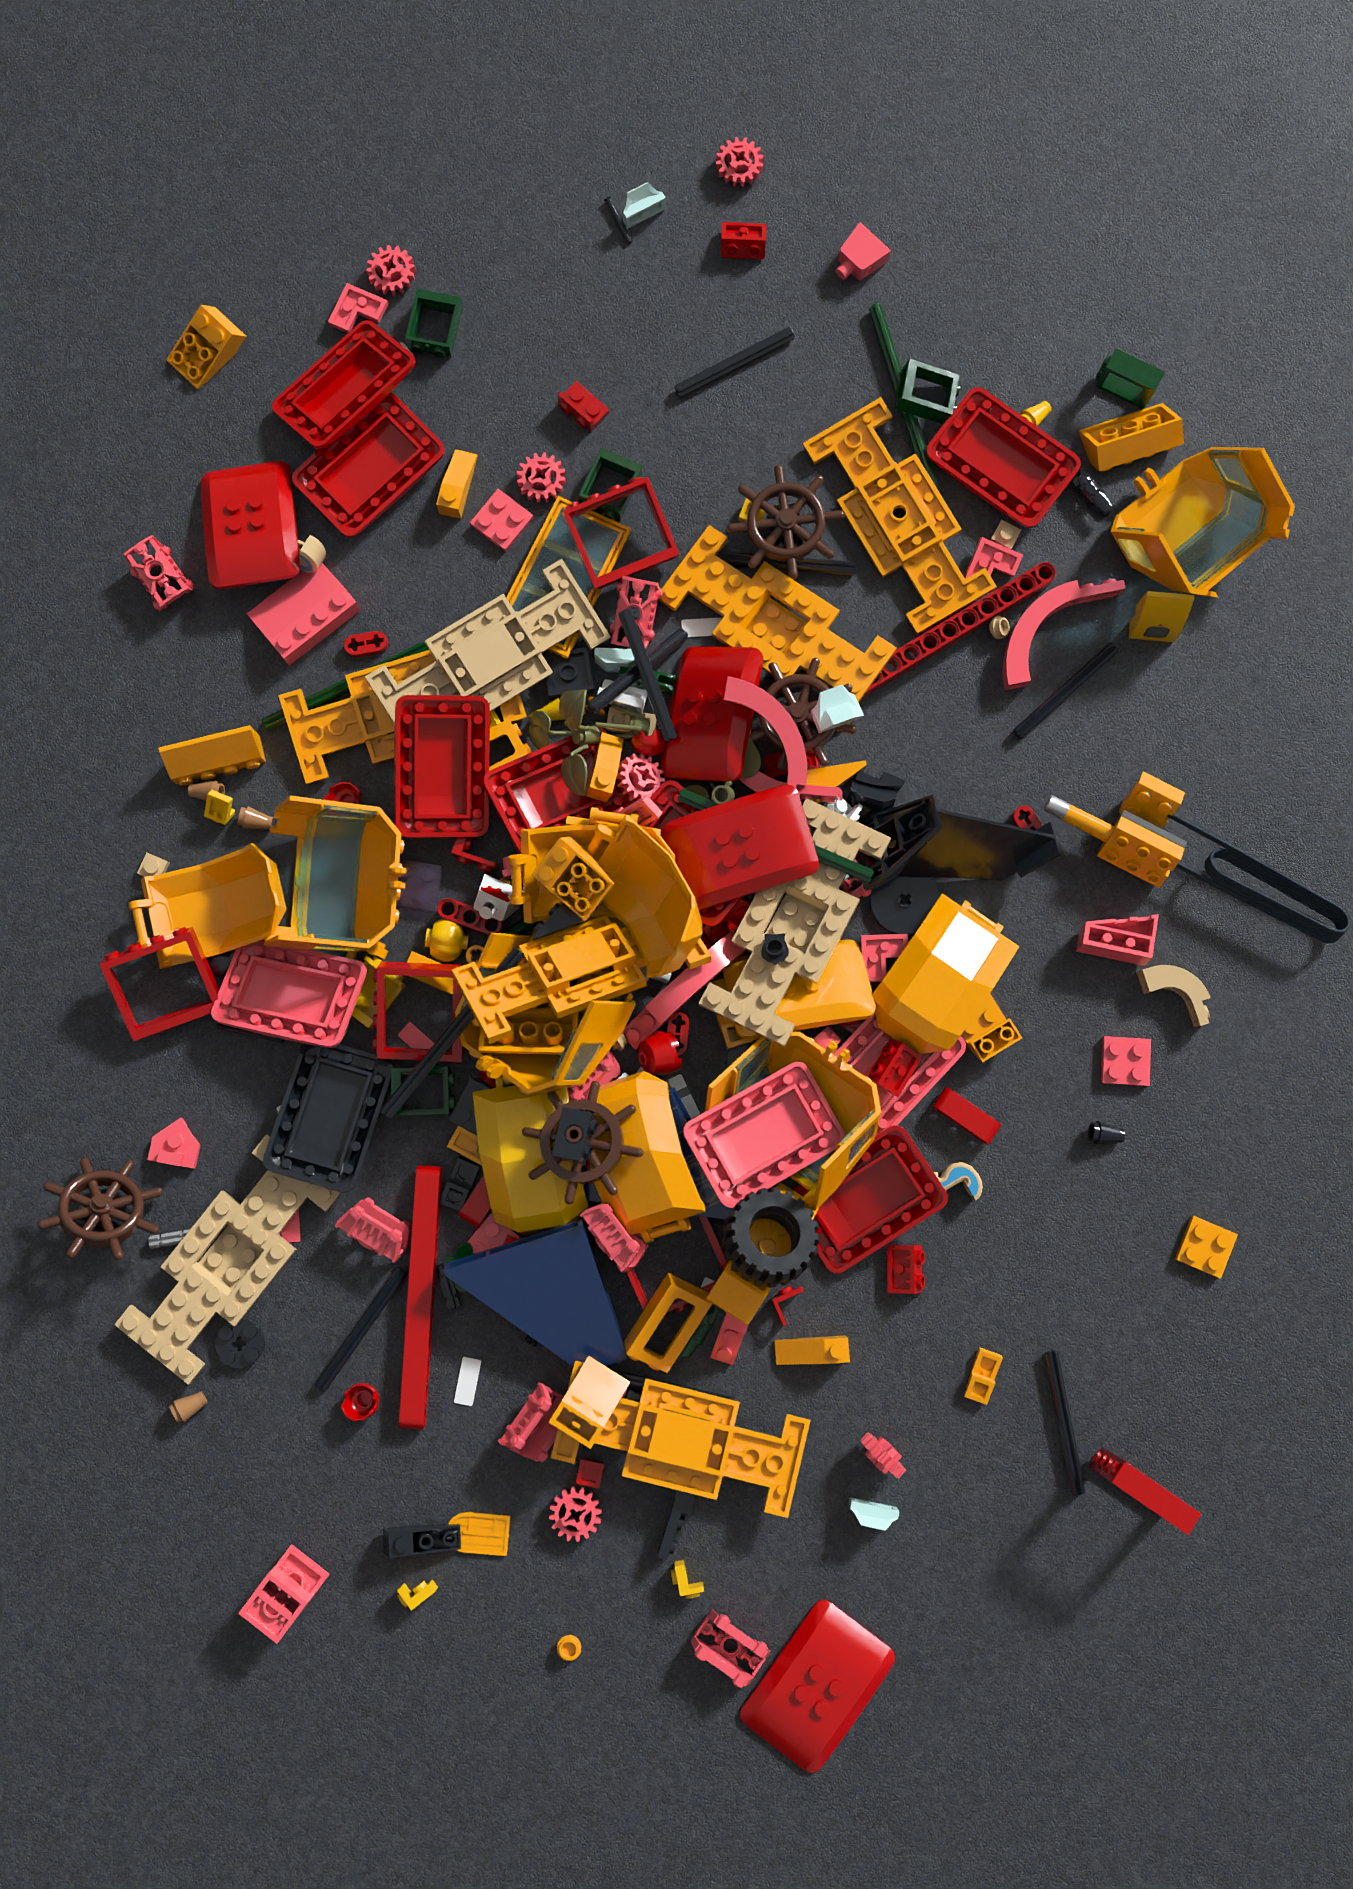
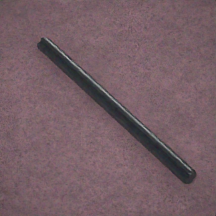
M513 947L491 975L516 967L523 959L524 953L520 949ZM468 1004L465 1005L381 1108V1113L385 1117L392 1118L473 1020L474 1015Z

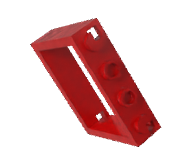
M642 477L633 478L628 481V485L623 487L620 484L609 488L606 494L601 496L599 493L590 495L586 498V502L581 504L573 502L565 507L566 510H563L562 516L594 592L622 581V576L632 577L674 560L679 556V551L648 477L643 479ZM643 490L666 550L596 577L573 518Z
M193 926L187 929L186 927H178L172 930L173 934L165 937L163 934L156 935L149 939L150 942L143 945L140 942L131 944L126 947V951L118 953L117 950L112 951L110 954L104 955L105 958L99 964L133 1041L210 1014L214 1002L219 999L218 993L220 989ZM186 941L210 999L137 1025L112 967Z
M384 961L379 963L377 969L373 971V983H377V991L373 993V1005L377 1006V1014L373 1016V1028H377V1037L374 1036L373 1050L377 1051V1059L421 1060L429 1051V1049L386 1047V975L453 978L454 1020L456 1018L455 1011L463 994L452 975V969L463 965ZM460 1035L452 1044V1050H447L439 1061L462 1062L465 1047L461 1045Z
M699 1216L720 1266L724 1271L728 1263L706 1216ZM675 1220V1221H672V1222H669V1223H666V1224H663V1225H659V1226L653 1227V1228H651V1229H654V1228H657V1227H660V1226H664V1225H667V1224L676 1222V1220ZM637 1233L640 1239H642L641 1233ZM633 1268L627 1271V1274L644 1311L649 1302ZM717 1280L700 1289L710 1293ZM677 1298L673 1301L667 1312L675 1309L676 1313L689 1307L688 1302Z
M1102 1447L1095 1456L1091 1457V1469L1189 1535L1201 1516L1200 1512Z

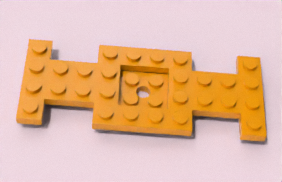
M880 397L803 443V447L814 465L832 454L836 456L855 488L837 499V503L841 510L844 511L845 517L882 578L903 567L924 604L906 614V618L918 635L994 591L997 586L986 568L966 579L962 575L943 543L962 531L960 525L916 453L898 464L894 463L874 430L892 419L891 412ZM896 508H902L905 510L906 515L903 518H896L893 515V511Z

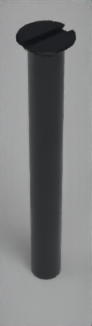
M606 197L604 201L609 206L627 244H631L633 241L611 200L612 197Z

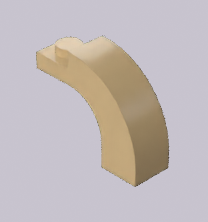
M1157 965L1137 972L1144 994L1160 989L1174 991L1185 1001L1194 1028L1209 1023V1010L1206 1005H1203L1202 1001L1211 997L1206 987L1195 975L1183 968L1172 965Z

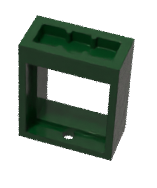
M416 289L405 337L408 349L416 353H432L437 357H452L463 310L461 297ZM423 308L453 314L446 343L416 338Z
M1115 348L1112 356L1107 354L1096 375L1099 378L1096 387L1141 409H1145L1165 372Z
M909 359L901 369L894 409L943 425L953 415V411L957 407L954 403L960 391V385L958 384L959 375ZM915 377L947 387L944 406L913 397L912 391Z
M600 448L579 493V503L587 501L586 498L589 497L603 466L633 479L642 476V465ZM632 495L622 498L618 508L607 504L595 510L611 520L617 519L621 521Z
M433 1067L427 1074H443V1109L404 1110L403 1104L394 1117L451 1115V1109H455V1095H451V1086L455 1085V1074L450 1072V1067ZM414 1068L391 1069V1096L404 1081V1075H409Z

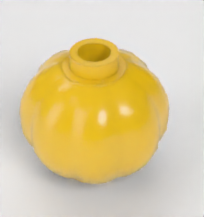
M440 919L434 922L433 929L427 928L425 947H430V955L440 962H451L458 958L462 949L467 950L469 936H464L461 925L446 919Z

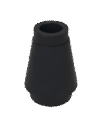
M1096 1121L1095 1123H1090L1088 1127V1139L1093 1141L1094 1144L1123 1143L1125 1130Z

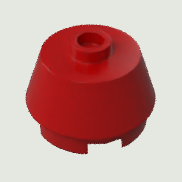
M658 1030L640 1042L638 1056L645 1072L651 1075L671 1076L673 1072L680 1070L682 1058L678 1059L676 1047L679 1046V1043L673 1033H665Z

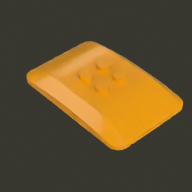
M839 940L817 984L799 975L794 976L775 1015L795 1024L793 1031L872 1017L876 1011V1004L872 996L873 993L859 944L854 940ZM751 954L739 957L723 970L728 992L731 993ZM734 1023L736 1032L740 1037L745 1039L762 1037Z

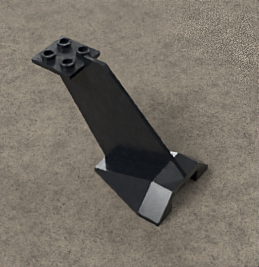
M933 794L873 814L859 822L891 837V841L881 860L867 855L869 868L874 870V874L870 882L862 881L863 888L866 891L880 887L897 875L1004 880L1018 872V875L1022 878L1061 855L1051 822L1034 831L938 809L936 797Z

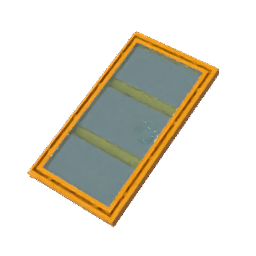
M560 496L557 497L506 597L515 612H519L553 591L542 574V570L560 559L564 561L592 608L602 589L593 591L562 516L563 510H566L565 507L573 502ZM594 511L573 518L596 577L611 572L628 539L631 528ZM579 631L551 647L548 651L568 659L580 635Z

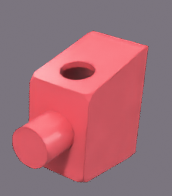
M860 222L839 250L838 261L841 265L836 269V273L842 280H845L850 274H853L858 280H862L888 262L891 250Z

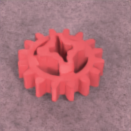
M735 137L734 143L727 140L726 147L720 146V153L716 154V169L719 170V177L725 176L724 183L733 181V187L737 183L744 187L746 181L750 185L753 184V177L759 179V174L763 171L762 163L764 157L760 155V147L754 149V141L748 144L747 138L744 137L743 141L739 142V139Z
M387 245L386 251H383L380 247L378 255L376 253L371 254L373 260L367 261L369 268L366 271L368 276H370L369 281L371 284H374L376 291L382 288L384 295L391 291L392 295L395 296L396 290L404 293V286L411 287L409 280L415 281L414 272H416L412 256L408 257L406 250L400 252L399 246L391 250L390 245ZM400 261L404 263L406 268H404L403 265L400 264ZM377 273L383 277L382 280L377 276Z
M543 452L542 457H538L537 453H534V459L532 460L527 456V464L520 463L522 471H517V477L520 478L517 480L518 487H522L521 493H528L529 500L536 497L537 503L541 501V498H544L546 503L549 502V496L556 499V491L563 492L561 485L566 484V479L563 477L566 475L565 469H561V461L555 463V456L552 455L548 459L545 452ZM530 471L531 476L528 477V481H526L527 474ZM554 475H556V481L554 484H552L551 480L555 478Z
M634 753L625 758L618 768L620 773L617 774L616 778L620 779L621 782L617 786L624 788L622 794L628 793L630 801L635 798L639 800L646 795L650 798L659 786L665 782V779L660 777L664 771L657 769L659 763L653 764L651 756L645 759L642 753L638 756Z
M867 1432L860 1440L868 1449L864 1453L866 1457L884 1474L889 1471L899 1479L906 1471L899 1462L902 1456L882 1436L877 1440L871 1433Z
M572 1486L570 1493L565 1489L562 1490V1498L557 1495L555 1496L554 1500L558 1504H551L550 1509L555 1511V1513L550 1514L549 1519L556 1521L553 1523L552 1528L556 1529L559 1527V1537L565 1533L567 1534V1541H570L571 1537L575 1536L576 1541L579 1542L581 1535H584L586 1539L589 1538V1530L592 1532L597 1531L594 1523L599 1524L601 1522V1518L596 1515L602 1513V1508L595 1507L599 1503V1499H591L592 1491L586 1495L584 1494V1487H581L580 1491L576 1492L575 1487ZM574 1498H580V1499L584 1500L585 1502H584V1503L577 1502V1501L574 1500ZM564 1503L567 1510L560 1517V1507ZM572 1509L576 1512L581 1511L579 1519L576 1516H570ZM591 1511L592 1518L587 1525L585 1515ZM567 1525L575 1526V1527L577 1528V1530L570 1529V1528H568V1527H566V1526H567Z

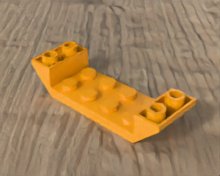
M991 994L988 995L961 1034L967 1047L982 1063L1022 1039L1011 1019L1006 1020Z
M778 1182L775 1187L780 1188V1193L783 1194L786 1191L794 1193L792 1197L797 1201L799 1198H803V1196L781 1182ZM818 1209L816 1211H813L814 1215L812 1216V1220L814 1219ZM758 1219L754 1221L749 1229L753 1244L759 1251L772 1257L785 1256L790 1252V1236L780 1223L771 1219ZM730 1260L706 1299L748 1326L771 1288H768L767 1283L760 1287L754 1285L755 1280L749 1279L748 1282L742 1279L743 1273L739 1270L735 1273L731 1268L733 1262Z

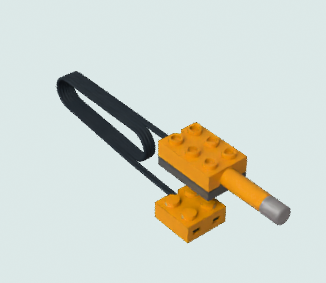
M1144 771L1122 801L1119 809L1121 814L1113 825L1053 795L1049 797L1043 810L1103 841L1097 855L1099 858L1158 888L1167 879L1169 872L1173 871L1176 867L1319 941L1334 943L1350 927L1348 914L1334 902L1237 847L1175 815L1174 813L1181 805L1185 792ZM1169 818L1224 847L1213 850L1205 860L1204 868L1210 878L1179 863L1187 841L1163 830ZM1213 858L1226 860L1333 922L1336 929L1330 928L1224 874L1214 865Z

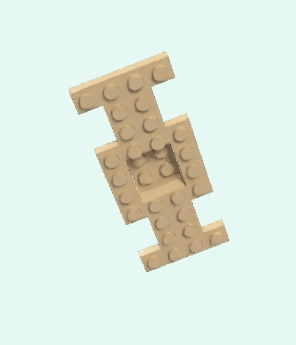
M560 559L542 570V574L553 591L519 612L514 611L503 593L425 640L424 643L436 662L401 683H396L386 665L366 675V681L394 725L395 704L398 698L403 695L481 696L488 701L491 712L553 674L541 653L578 631L590 650L609 640L611 636L564 561Z
M806 798L802 807L809 828L816 830L812 836L814 845L852 861L855 860L859 851L878 860L882 859L891 841V837ZM819 862L817 872L811 876L757 892L732 939L733 944L751 952L744 969L731 993L709 982L699 1001V1005L785 1048L795 1028V1024L775 1015L794 976L799 975L817 984L860 900L839 890L847 874ZM784 893H785V896H784V898H783V900H782L780 906L778 907V909H777V911H776V913H775V915H774V917H773V919H772V921H771V923H770L768 929H767L766 932L764 933V931H765L766 927L768 926V924H769V922H770V920H771V918H772V916H773V914H774V912H775L777 906L779 905V903H780V901H781V899H782V897H783V895H784ZM785 933V942L789 949L788 957L776 965L766 962L761 955L762 946L765 942L764 934Z
M269 1134L265 1135L252 1152L262 1162L270 1139ZM270 1171L264 1174L241 1204L225 1191H221L162 1264L161 1268L178 1281L150 1319L135 1306L130 1305L114 1325L188 1385L191 1384L206 1365L188 1350L191 1344L216 1313L234 1327L238 1325L297 1250L280 1236L283 1228L307 1198L326 1212L340 1196L341 1192ZM226 1225H228L225 1228V1230L221 1233V1235L217 1238V1240L213 1243V1245L209 1248V1250L205 1253V1255L201 1258V1260L197 1262L199 1258L203 1255V1253L207 1250V1248L211 1245V1243L215 1240V1238L219 1235V1233L223 1230V1228Z

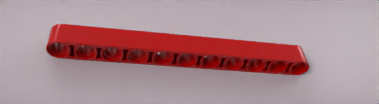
M1048 562L1038 564L897 649L887 663L894 665L896 671L889 672L884 667L876 678L877 682L870 686L862 699L991 622L993 617L1004 614L1047 588L1056 575L1055 567ZM1039 572L1046 573L1048 579L1041 578ZM1019 584H1026L1029 587V590H1022ZM1000 596H1008L1010 602H1004ZM981 607H989L991 609V613H984ZM962 618H969L972 621V625H965L962 622ZM945 629L951 630L952 633H953V636H952V637H947V636H945V635L943 634V630H945ZM923 642H932L934 644V648H926ZM904 653H912L915 659H906Z
M417 1165L399 1416V1428L424 1430L426 1424L442 1166Z

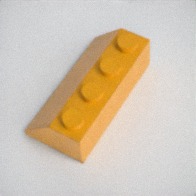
M1163 403L1079 430L1088 459L1098 471H1108L1114 466L1129 464L1133 460L1151 457L1154 453L1164 450L1169 451L1176 446L1184 444L1182 418Z
M250 725L159 747V753L170 779L180 786L193 783L192 780L200 778L202 780H210L220 773L226 775L238 772V769L245 767L247 769L258 768L261 763L266 762L261 738Z
M530 1008L505 1017L512 1030V1036L489 1044L480 1028L478 1051L479 1053L565 1055L576 1033L574 1029L578 1028L580 1024L579 1011L557 1019L552 1009Z

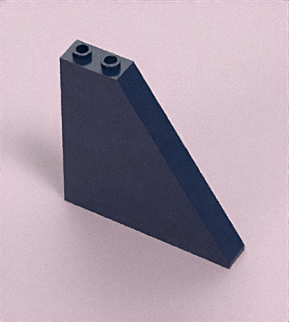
M583 1219L445 1263L443 1271L446 1277L572 1367H574L575 1360L585 1362L588 1356L604 1366L609 1364L613 1366L618 1365L628 1358L624 1339Z

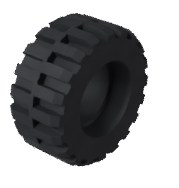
M766 1188L758 1189L756 1194L750 1192L743 1200L740 1199L726 1219L727 1221L722 1231L724 1234L722 1247L727 1249L724 1255L727 1261L732 1260L733 1265L731 1268L735 1273L738 1270L743 1273L741 1278L748 1282L749 1279L755 1280L754 1285L760 1287L767 1283L768 1288H776L779 1283L782 1286L787 1285L793 1279L796 1280L800 1277L816 1256L818 1251L816 1246L820 1242V1235L816 1233L819 1229L818 1222L812 1220L814 1213L811 1208L806 1210L803 1206L805 1201L801 1198L797 1201L792 1197L794 1193L786 1191L785 1194L780 1193V1188H772L770 1192ZM758 1219H771L780 1223L790 1236V1252L785 1256L772 1257L759 1251L750 1238V1225Z

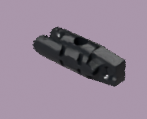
M1080 467L1071 480L1072 485L1089 506H1092L1101 516L1106 517L1111 511V502H1109V499L1104 495V490L1093 477Z

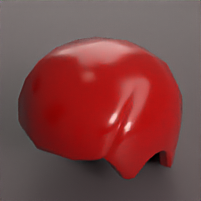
M654 729L651 736H646L644 732H641L639 735H634L631 738L632 748L637 753H642L648 757L661 754L666 746V742L659 729Z
M340 782L329 787V792L327 796H324V800L360 804L361 793L350 782ZM330 808V809H329V810H341V811H356V810L341 809V808Z
M367 1383L354 1384L344 1393L341 1410L346 1418L354 1422L367 1420L378 1409L379 1394L372 1385Z

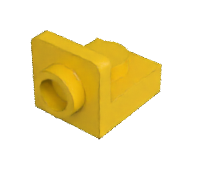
M211 790L207 794L204 817L225 825L235 815V810L231 808L233 798Z
M433 1579L427 1584L425 1581H422L413 1589L414 1594H412L404 1583L397 1590L399 1593L398 1599L404 1607L408 1606L410 1610H413L432 1595L438 1586Z

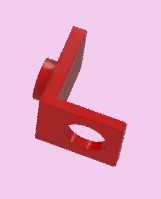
M791 1286L784 1287L777 1291L779 1295L771 1298L783 1326L787 1324L778 1302L803 1292L802 1286L793 1289Z

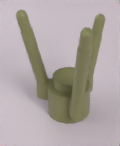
M612 704V708L636 719H631L630 725L595 723L596 727L629 730L630 733L613 735L622 739H630L641 732L648 736L650 730V719H645V714L634 712L616 704Z

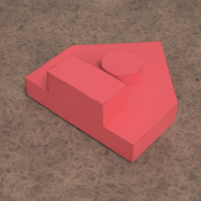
M179 1118L152 1137L147 1160L196 1168L201 1145L187 1127L188 1125L184 1119Z

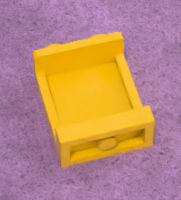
M366 955L363 964L366 966L367 974L352 1016L372 1030L373 1016L377 1014V1006L373 1005V993L377 991V983H373V971L377 969L381 960L376 956H373L371 959ZM386 975V1011L406 986L401 982L404 977L400 975Z

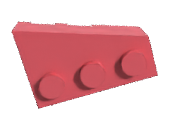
M1158 915L1140 918L1129 917V919L1087 921L1079 930L1076 952L1145 966L1153 957Z

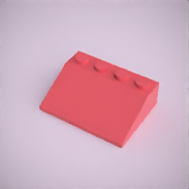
M322 563L317 572H299L298 575L250 610L247 615L290 666L357 614L360 608L344 586Z

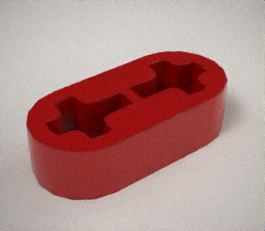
M372 631L349 636L344 642V648L349 656L359 658L384 653L388 648L389 642L384 633ZM375 638H379L381 641H383L380 643V647H376L375 644L369 643H374ZM353 642H357L358 645H363L358 646L357 651H353L352 648H349L353 646Z
M1020 806L1013 812L1012 821L1017 827L1032 828L1035 831L1043 826L1034 811L1028 806ZM1020 811L1022 814H1028L1026 820L1029 825H1027L1025 820L1020 821L1018 819V817L1020 816Z
M675 1012L668 1020L667 1033L671 1032L674 1036H680L679 1042L684 1047L679 1049L677 1056H681L687 1049L689 1019L686 1014ZM677 1016H680L681 1020L686 1023L681 1025L680 1033H676V1025L672 1024V1020H676Z

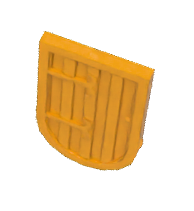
M463 1512L455 1515L448 1523L460 1524L461 1549L456 1551L507 1556L510 1515Z

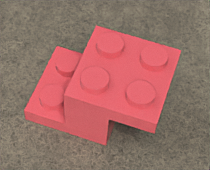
M291 1544L238 1614L278 1644L330 1573Z

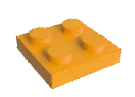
M1191 1216L1175 1260L1221 1279L1238 1234L1196 1216Z

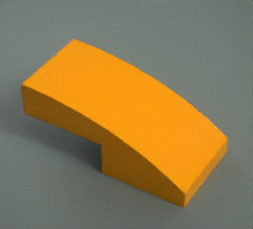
M979 1347L969 1375L964 1397L986 1405L988 1404L995 1385V1377L1003 1359L1002 1355Z

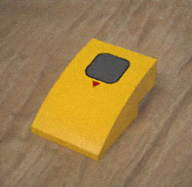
M1147 591L1136 604L1135 615L1129 624V638L1175 642L1187 621L1194 601V595Z

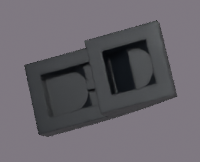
M859 771L855 781L891 791L901 790L905 780L883 772L881 778L877 779Z
M459 1156L439 1203L461 1211L481 1165Z

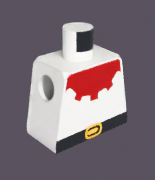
M489 871L485 872L473 906L475 910L479 911L482 918L490 919L492 917L499 921H504L518 910L521 904L513 905L510 903V895H512L511 881Z

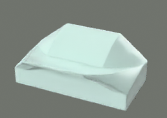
M648 182L627 192L626 206L623 212L625 227L628 229L665 210L666 198L664 194L655 190Z
M595 648V663L606 672H619L620 667L631 668L636 664L631 649Z
M843 685L820 692L817 704L811 710V715L819 733L864 716L855 695L849 693Z
M849 1497L848 1508L856 1516L861 1526L886 1531L890 1524L899 1517L897 1507Z

